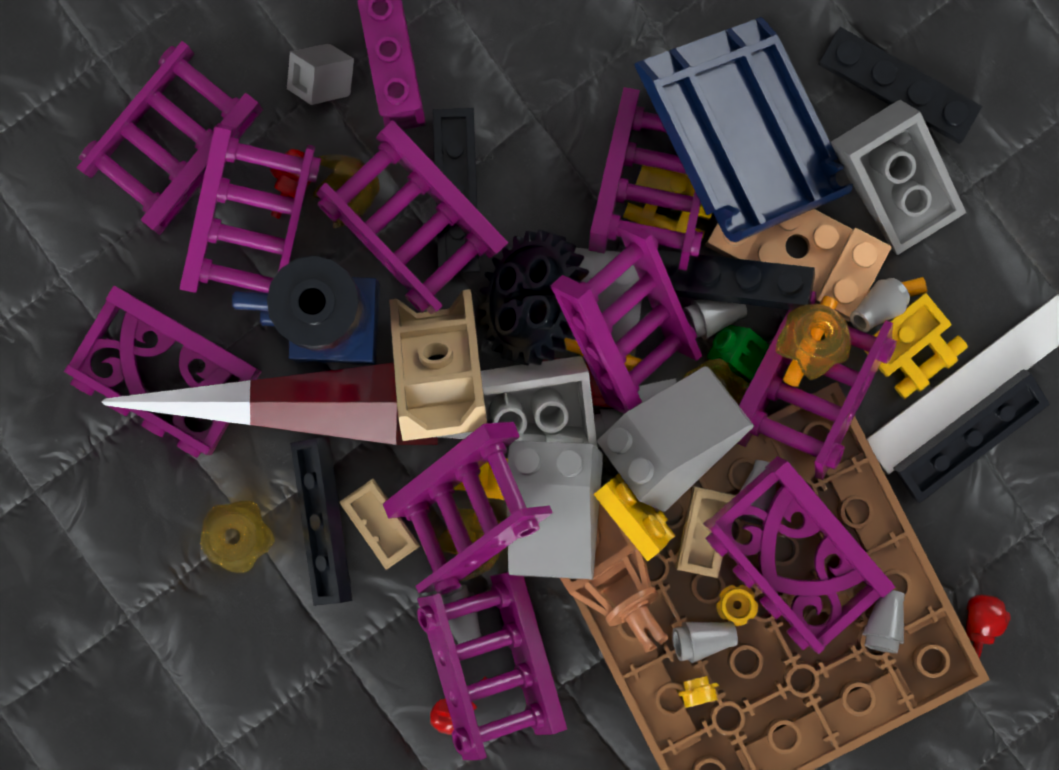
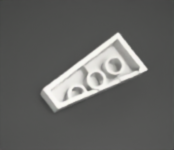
M582 356L543 361L541 365H516L481 371L487 423L514 422L520 435L515 441L594 444L597 447L589 371ZM472 432L437 437L465 439Z

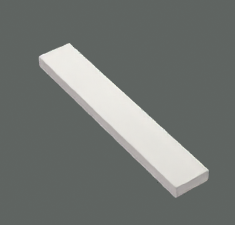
M1059 294L1052 297L866 438L886 475L894 471L893 467L1021 370H1028L1059 346Z

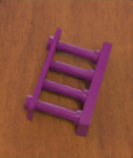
M183 41L177 47L171 46L163 53L158 61L160 68L98 142L93 140L84 148L79 157L82 162L77 166V169L91 179L100 170L142 204L145 214L140 220L159 235H161L202 185L214 132L212 129L206 131L162 95L175 77L178 75L222 111L221 116L224 119L221 121V124L234 127L232 135L234 138L240 139L263 111L260 104L246 92L240 99L237 97L232 99L191 66L188 62L195 54ZM151 107L196 143L195 148L197 152L188 162L185 160L178 161L136 126ZM125 138L170 174L169 180L172 182L162 194L159 192L154 194L110 158Z
M624 87L590 231L588 251L605 254L608 239L616 240L617 236L621 237L617 226L625 222L638 229H647L654 235L659 245L681 249L682 253L678 269L687 271L689 257H698L703 232L695 231L701 202L696 192H694V196L630 184L629 179L622 178L624 166L632 167L633 163L687 174L678 155L638 148L637 143L630 142L633 130L640 132L641 128L667 132L658 114L645 112V107L638 106L640 90ZM625 200L689 212L686 233L620 220L621 216L614 214L616 202L624 204Z
M392 120L376 137L381 143L378 146L379 151L336 192L325 183L316 193L321 199L318 205L331 220L336 221L339 218L408 290L405 294L407 300L419 312L423 313L427 310L430 314H433L443 306L434 295L477 254L482 256L485 253L488 258H491L506 246L508 242ZM399 162L409 173L407 176L408 182L364 223L347 204L390 163L395 165ZM428 193L438 204L435 207L437 212L393 253L377 237V234L419 194L425 195ZM456 223L467 234L464 237L465 243L422 284L405 265L448 224L453 226Z
M217 123L214 127L180 290L196 293L200 282L208 284V281L212 280L255 291L269 292L271 281L274 278L212 264L213 259L206 258L209 242L216 244L217 240L280 254L282 257L278 272L282 267L289 264L307 182L316 183L321 158L314 157L316 146L307 144L304 158L241 144L238 138L232 137L233 126ZM236 159L300 174L295 199L230 184L231 179L223 178L226 163H234ZM226 200L291 215L286 239L221 224L222 220L215 218L218 202L225 204Z
M622 222L617 228L626 248L587 283H578L562 275L550 286L606 404L625 414L642 403L638 394L640 390L639 385L676 351L695 361L702 357V354L695 340L697 334L686 319L657 250L659 247L657 239L647 229H638ZM634 265L639 280L601 313L597 304L599 301L598 295ZM647 295L652 310L615 343L611 335L613 332L612 326ZM660 326L665 340L628 372L624 364L626 362L625 356Z
M812 291L809 312L788 310L739 405L754 427L737 444L746 447L752 435L758 437L760 434H763L817 457L815 460V477L823 480L828 468L834 470L837 468L845 446L840 444L881 362L888 364L894 353L897 341L892 339L893 323L885 320L878 336L875 337L830 319L824 332L825 335L869 352L860 372L815 353L813 354L807 369L852 387L843 406L841 407L786 384L782 376L787 366L790 365L800 345V341L817 310L816 292ZM777 399H781L833 421L834 424L825 442L768 419L767 413L764 411L769 401L776 402Z
M514 422L485 423L383 503L388 519L406 517L408 521L413 522L433 571L431 575L416 585L418 593L436 591L437 594L445 595L455 591L461 586L460 580L518 538H524L537 532L540 529L539 523L553 514L550 505L526 507L505 458L507 453L506 447L520 437ZM487 462L490 464L511 514L500 524L497 522L478 476L481 473L480 467ZM461 482H463L484 533L474 543L470 539L453 498L454 488ZM436 501L458 552V555L448 562L445 559L427 515L430 512L429 507Z
M509 571L490 576L493 584L491 590L447 604H443L440 593L417 598L420 607L417 611L418 621L421 628L428 635L454 727L452 732L453 744L457 752L462 755L463 760H482L487 758L483 745L484 742L530 726L534 729L535 735H552L567 730L524 576L509 575ZM493 606L500 609L504 623L502 630L455 645L449 620ZM505 646L511 649L515 662L514 670L466 685L460 661ZM517 686L522 688L527 704L525 711L478 726L471 702Z

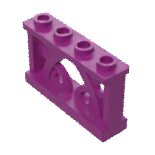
M357 0L380 116L383 117L385 127L392 120L402 130L426 126L402 0Z
M116 286L112 287L105 299L107 300L71 362L64 370L65 373L73 377L70 384L90 396L93 395L95 390L108 398L126 396L112 388L120 385L124 380L130 395L145 394L147 391L140 378L136 355L142 357L158 356L169 350L177 341L183 345L179 356L180 372L190 388L224 384L233 374L240 378L238 382L257 380L261 373L260 369ZM119 309L126 311L121 328L120 342L102 339ZM148 331L156 333L158 342L155 347H136V340L146 343L144 340L145 333ZM104 348L120 350V359L109 357L101 362L102 364L109 363L113 367L112 375L108 378L97 376L91 366L93 355ZM195 359H201L205 363L204 371L197 373L198 376L205 379L200 383L194 379L189 370L190 363ZM108 406L126 417L132 411L144 418L141 426L160 437H163L165 432H168L180 439L176 446L196 458L199 457L201 452L205 455H212L230 422L213 420L207 430L193 432L185 424L186 416L173 415L172 423L155 412Z
M777 456L765 467L766 469L713 517L703 523L704 527L710 532L705 539L721 557L726 553L731 556L738 564L732 569L733 572L748 588L755 584L765 595L759 600L765 609L776 620L782 615L792 626L786 631L792 640L802 650L809 646L820 654L827 644L880 597L884 598L895 586L791 464ZM779 483L781 487L774 495L766 512L751 505L773 484ZM795 512H801L804 518L803 524L797 529L789 528L781 523L783 517L791 522V516ZM749 514L762 519L761 529L754 525L742 527V529L750 531L751 538L748 543L740 544L733 539L731 528L737 517ZM778 531L791 538H806L819 531L823 534L824 538L818 544L814 556V568L818 579L799 580L777 575L775 545ZM758 553L760 573L745 556ZM830 554H837L840 563L837 567H829L834 576L828 577L824 567V560ZM864 582L866 586L841 607L836 592ZM776 591L796 595L792 601L791 608ZM819 595H827L831 604L828 620L817 626L807 624L803 617L804 607L814 605L816 615H819L822 610V601Z

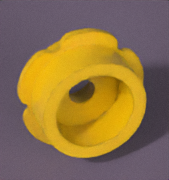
M730 585L720 592L719 596L721 599L717 602L716 607L722 619L732 621L735 626H742L747 623V620L753 619L756 616L758 603L754 600L755 594L750 588L745 585H740L739 587ZM735 601H740L741 607L739 609L733 607Z
M708 676L683 682L685 690L678 693L679 696L683 697L685 708L718 700L715 687L719 685L716 682L709 684Z

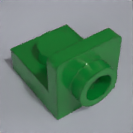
M729 325L716 335L707 358L712 363L725 365L750 385L770 345L750 328Z

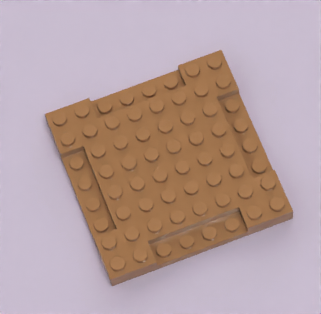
M834 382L812 393V395L841 407L846 400L838 382ZM793 404L767 416L770 420L822 442H825L834 424L831 420ZM855 416L840 444L845 446L842 458L835 470L828 468L823 480L815 477V460L817 457L763 434H760L758 437L752 435L746 447L736 443L665 512L662 511L668 518V521L665 523L676 536L649 561L646 560L651 587H655L658 592L657 598L650 604L648 609L668 636V639L660 645L649 631V636L657 646L654 650L644 651L642 644L627 622L609 626L606 622V616L574 597L660 770H815L990 680ZM777 456L787 460L894 584L895 588L893 590L905 594L903 602L904 644H899L898 653L882 652L864 646L866 637L862 633L876 601L827 644L820 654L809 646L802 650L787 634L786 631L792 626L781 615L776 620L760 603L759 600L765 595L754 584L750 589L755 594L754 600L758 603V612L753 619L747 620L745 625L735 626L738 636L737 646L728 647L694 663H690L689 660L679 661L673 643V628L681 627L682 622H728L727 619H722L717 612L716 605L721 599L719 596L720 592L730 585L735 587L745 585L733 572L732 569L738 564L728 553L722 558L718 578L681 571L675 568L693 486L736 496L752 471L755 460L771 462ZM776 482V492H777L778 489L781 487L778 482ZM795 512L791 516V522L783 517L781 523L789 528L797 529L803 524L804 518L801 512ZM736 518L731 528L733 539L740 544L748 543L751 538L750 531L742 529V527L754 525L761 529L762 525ZM778 531L775 545L777 575L799 580L818 579L814 568V556L818 544L824 538L823 534L819 531L806 538H791ZM758 553L745 556L760 573ZM830 554L824 560V567L828 577L834 576L829 567H837L840 563L837 554ZM861 582L846 590L836 592L841 607L863 589L866 584ZM776 591L791 608L792 601L796 595ZM601 593L603 597L615 608L616 605L608 598V596L605 593ZM819 595L822 601V610L819 615H816L814 605L804 607L803 617L807 624L817 626L828 620L831 604L827 595ZM740 601L734 602L733 607L735 609L741 607ZM708 676L709 684L718 683L719 686L715 687L718 700L685 708L683 697L678 695L679 692L685 690L683 685L685 681Z

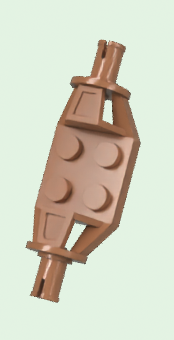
M599 502L593 580L560 578L570 595L606 616V622L609 626L627 622L642 644L644 651H652L657 646L649 636V631L660 645L668 639L667 634L664 633L648 609L650 604L657 598L658 592L655 587H651L646 559ZM601 593H605L616 607L614 608Z

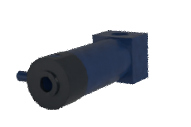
M310 256L297 258L282 267L271 281L268 293L235 291L232 295V307L235 310H261L260 324L262 326H275L278 333L289 340V359L295 362L377 365L380 283L376 278L352 277L347 270L333 260Z

